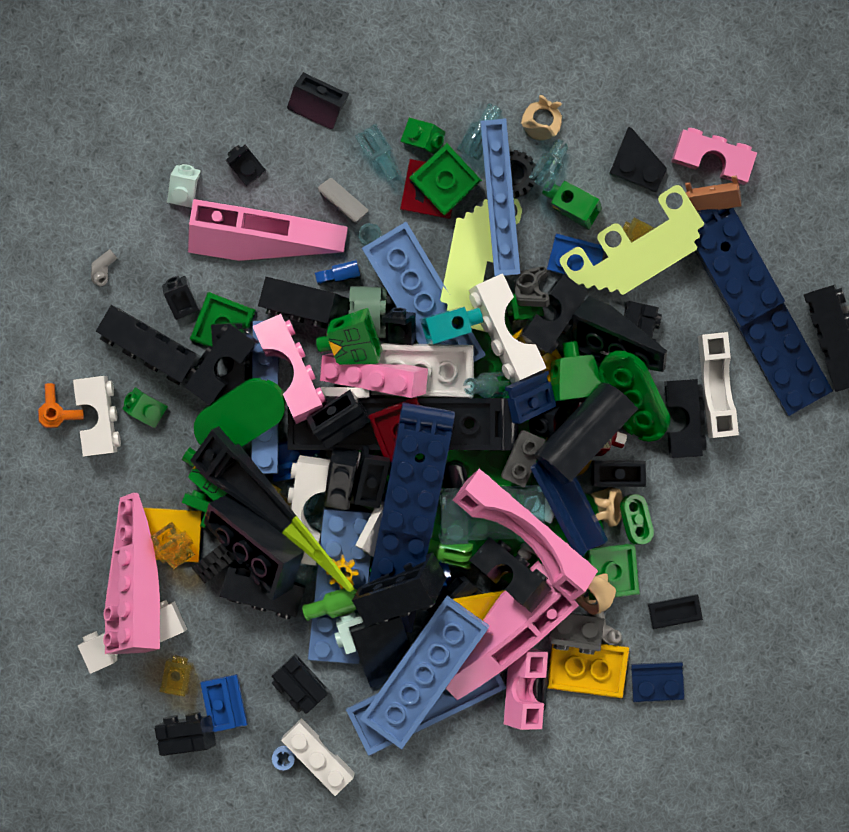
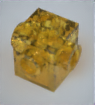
M172 522L150 536L157 549L155 554L162 563L167 562L173 569L195 555L190 546L193 544V541L185 530L181 533Z

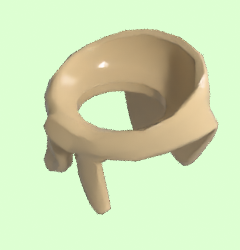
M539 95V102L531 103L522 116L521 124L528 136L540 141L555 137L562 124V115L557 109L562 103H551L543 95ZM540 109L550 111L553 115V123L550 126L537 123L533 120L534 113Z
M608 487L592 493L591 495L594 497L595 504L599 509V513L596 514L598 521L602 520L608 523L610 527L617 526L622 517L620 511V503L623 499L621 490Z
M605 573L595 576L587 588L596 597V600H589V597L584 598L583 595L586 592L576 598V602L584 610L596 615L606 611L611 606L616 589L608 582V575Z

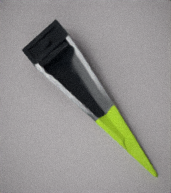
M219 426L212 429L190 460L208 481L240 501L284 534L347 591L351 592L354 590L353 585L240 444L235 445Z

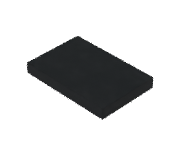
M399 616L391 618L380 625L375 623L366 626L363 622L349 627L370 688L386 683L411 647L402 619Z

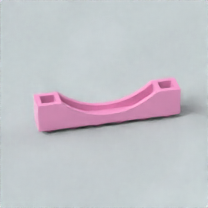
M479 469L469 477L454 497L453 501L472 517L497 522L519 535L540 558L552 586L571 602L586 592L598 570L483 471Z

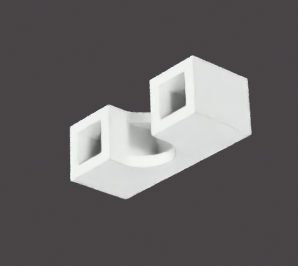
M108 376L73 380L76 405H91L98 412V422L95 427L80 431L83 456L117 452V447L121 446L119 432H115L114 421H117V410L115 406H111L110 396H114L113 382L108 381Z
M302 718L283 735L281 741L334 796L354 778L355 772L338 755L335 756L323 745L319 735Z

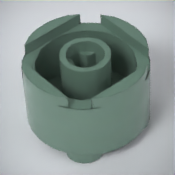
M351 286L349 314L368 308L378 338H386L387 323L382 322V316L387 313V290L382 287Z

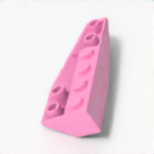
M193 199L189 222L188 253L235 261L343 253L348 227L268 211Z
M131 493L120 497L103 614L105 619V634L103 637L105 654L146 653L160 649L158 570L147 518L138 493Z
M539 560L529 569L532 572L538 569L548 578L545 583L552 590L532 613L517 602L507 591H504L483 619L490 627L446 687L456 700L477 689L523 656L579 606L575 600L571 602L552 586L548 573Z

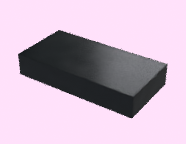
M698 594L647 604L652 629L703 620Z

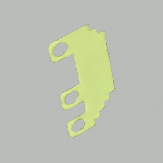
M675 185L660 194L658 198L669 220L632 243L619 224H612L597 236L608 258L593 266L584 250L576 247L560 258V264L568 277L578 285L583 283L586 288L595 285L598 290L607 287L610 292L617 289L624 295L697 250L694 241L700 237L698 229L704 226V222L683 188ZM670 193H678L682 196L683 203L680 208L670 209L667 206L666 198ZM617 231L621 235L622 240L619 246L613 248L605 243V236L608 232ZM577 254L583 258L584 265L580 270L573 271L568 267L567 260L571 255Z
M514 198V204L517 207L515 220L516 224H518L521 219L522 208L518 199ZM487 199L484 200L482 207L476 205L473 213L466 212L464 219H456L443 283L444 286L440 298L441 302L447 303V311L459 307H465L466 311L475 309L469 299V290L483 282L487 261L493 263ZM454 318L452 322L459 325L458 319ZM481 323L471 326L472 329L485 332Z

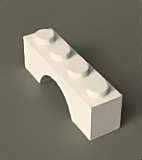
M500 274L469 290L470 302L474 308H480L484 321L481 323V326L485 332H488L492 340V350L499 356L503 364L502 371L508 380L510 379L511 384L545 369L546 365L536 344L521 343L512 337L507 330L504 319L505 310L514 296L504 275Z
M728 332L698 336L708 437L717 438L739 435L737 413L730 387L729 364L731 356Z
M300 455L297 463L292 464L291 478L295 479L294 488H289L288 503H292L291 509L320 544L321 533L308 524L304 516V504L313 495L326 491L330 459ZM304 552L301 563L316 565V561Z
M167 600L160 602V642L187 630L175 601L168 604ZM97 631L82 637L84 642L78 645L90 674L118 660L117 654H105V645L103 643L105 633L98 635Z

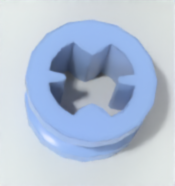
M287 746L278 747L272 755V763L279 770H288L295 762V754ZM282 752L284 754V752H287L289 754V763L285 764L283 762V764H280L278 762V753Z

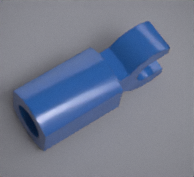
M357 260L334 265L329 270L315 272V276L319 284L331 280L339 282L360 277Z

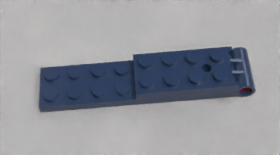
M734 208L698 210L697 212L704 222V226L698 229L700 237L694 241L697 246L695 253L786 415L790 416L833 392L784 304L785 299ZM721 243L728 245L727 252L721 250Z
M402 403L369 582L388 573L393 577L405 571L403 566L409 563L414 567L426 561L425 555L428 553L430 538L432 537L451 440V431L455 417L454 411ZM418 453L425 455L421 460L416 459L415 456ZM416 610L401 618L406 632L412 633Z

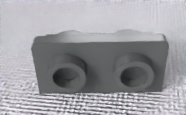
M521 430L501 477L525 488L532 472L530 467L537 461L533 455L541 448L545 439Z
M570 613L550 631L549 643L554 644L553 648L568 651L569 647L579 648L580 653L594 655L595 651H601L605 619Z

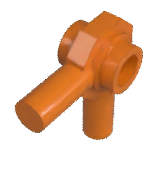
M45 384V403L38 409L39 423L44 428H58L64 420H84L83 410H63L56 403L55 384Z

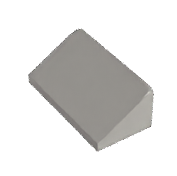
M329 178L318 187L319 193L355 224H358L369 211L333 178Z

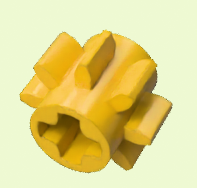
M341 555L338 561L332 559L340 570L341 567H345L346 572H344V575L354 585L352 576L359 575L358 570L351 569L355 561L352 559L347 562L344 555ZM333 577L329 580L331 585L337 582Z

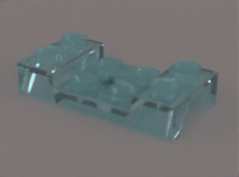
M539 485L525 486V488L522 486L501 487L545 525V496ZM461 488L441 489L439 496L441 503L439 540L442 545L468 544L470 540H487L489 537L493 540L518 539L519 542L524 541L515 532L497 522L469 515L453 501Z

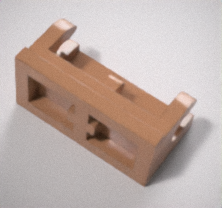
M737 175L731 176L733 183L692 189L691 182L685 183L687 190L685 193L696 211L740 207L741 195Z

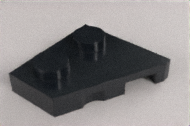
M628 127L609 173L657 192L667 167L631 127Z

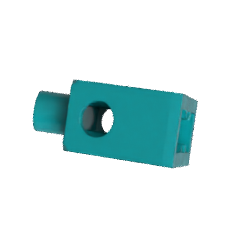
M465 307L455 308L420 319L427 344H436L471 333V326L484 322L480 308L466 311ZM452 319H458V327L452 326Z

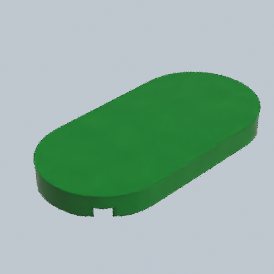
M626 351L609 353L599 367L598 375L601 383H608L620 390L638 408L623 425V428L630 435L635 434L639 436L638 439L651 442L661 439L670 426V415L647 366L632 353Z
M252 378L245 381L199 413L194 422V435L197 442L201 446L210 431L219 426L235 445L240 444L241 447L280 422L286 409V400L282 389L268 379L266 381L260 380L261 378Z

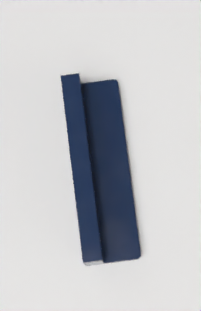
M537 460L530 468L571 548L583 557L588 550L605 544L608 539L577 478L575 477L571 482L562 485Z

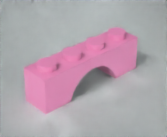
M279 314L254 325L253 329L266 357L275 356L283 358L294 368L293 381L283 396L295 423L298 424L307 420L309 415L322 408V403L326 402L321 388H314L312 380L316 378L311 366H304L301 358L305 357V353L300 342L295 344L291 337L295 334L290 320L284 321L282 315Z
M333 353L322 355L320 381L413 398L426 394L428 368L406 364L391 365L379 363L339 365L336 363Z

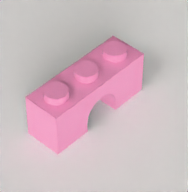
M683 129L679 135L672 163L696 170L703 155L715 154L721 159L723 165L720 178L732 181L731 176L737 175L739 184L745 185L748 183L757 152L751 151L752 147L737 143L736 146L728 144L727 139L713 135L712 138L703 136V132L698 129Z
M531 648L508 666L504 711L505 725L520 730L542 729L544 703L536 700L533 693V685L536 678H546L548 652Z

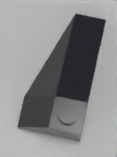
M588 296L573 314L572 342L578 341L580 355H593L595 361L601 362L611 352L626 351L640 358L648 370L658 372L665 370L667 350L613 306Z

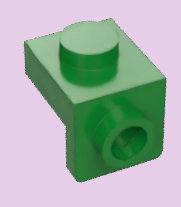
M409 117L400 142L435 154L444 143L445 131L432 123Z
M513 294V299L506 307L508 317L513 316V321L530 319L536 314L540 317L544 316L543 307L518 305L515 294Z
M135 387L125 397L123 410L130 416L156 428L168 406Z
M193 490L192 493H185L182 503L205 512L200 527L206 528L207 526L203 522L208 504L213 501L207 499V494Z

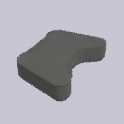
M540 266L520 271V274L514 276L515 295L518 305L547 307L550 304L549 295L539 290V284L548 276L547 268Z

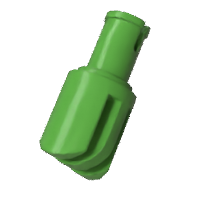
M446 537L440 541L430 539L427 554L433 552L440 563L470 569L471 562L469 560L472 558L471 550L473 549V544Z
M345 588L326 593L323 600L303 605L302 609L305 619L309 621L324 615L336 618L354 612L356 607L352 599L357 590L354 588V590L349 592Z

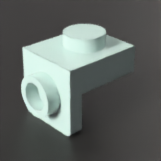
M186 164L176 165L170 175L167 203L192 208L197 180L200 177L201 171Z
M352 612L336 619L339 632L334 633L338 647H344L346 654L356 652L349 627L363 622L359 612Z

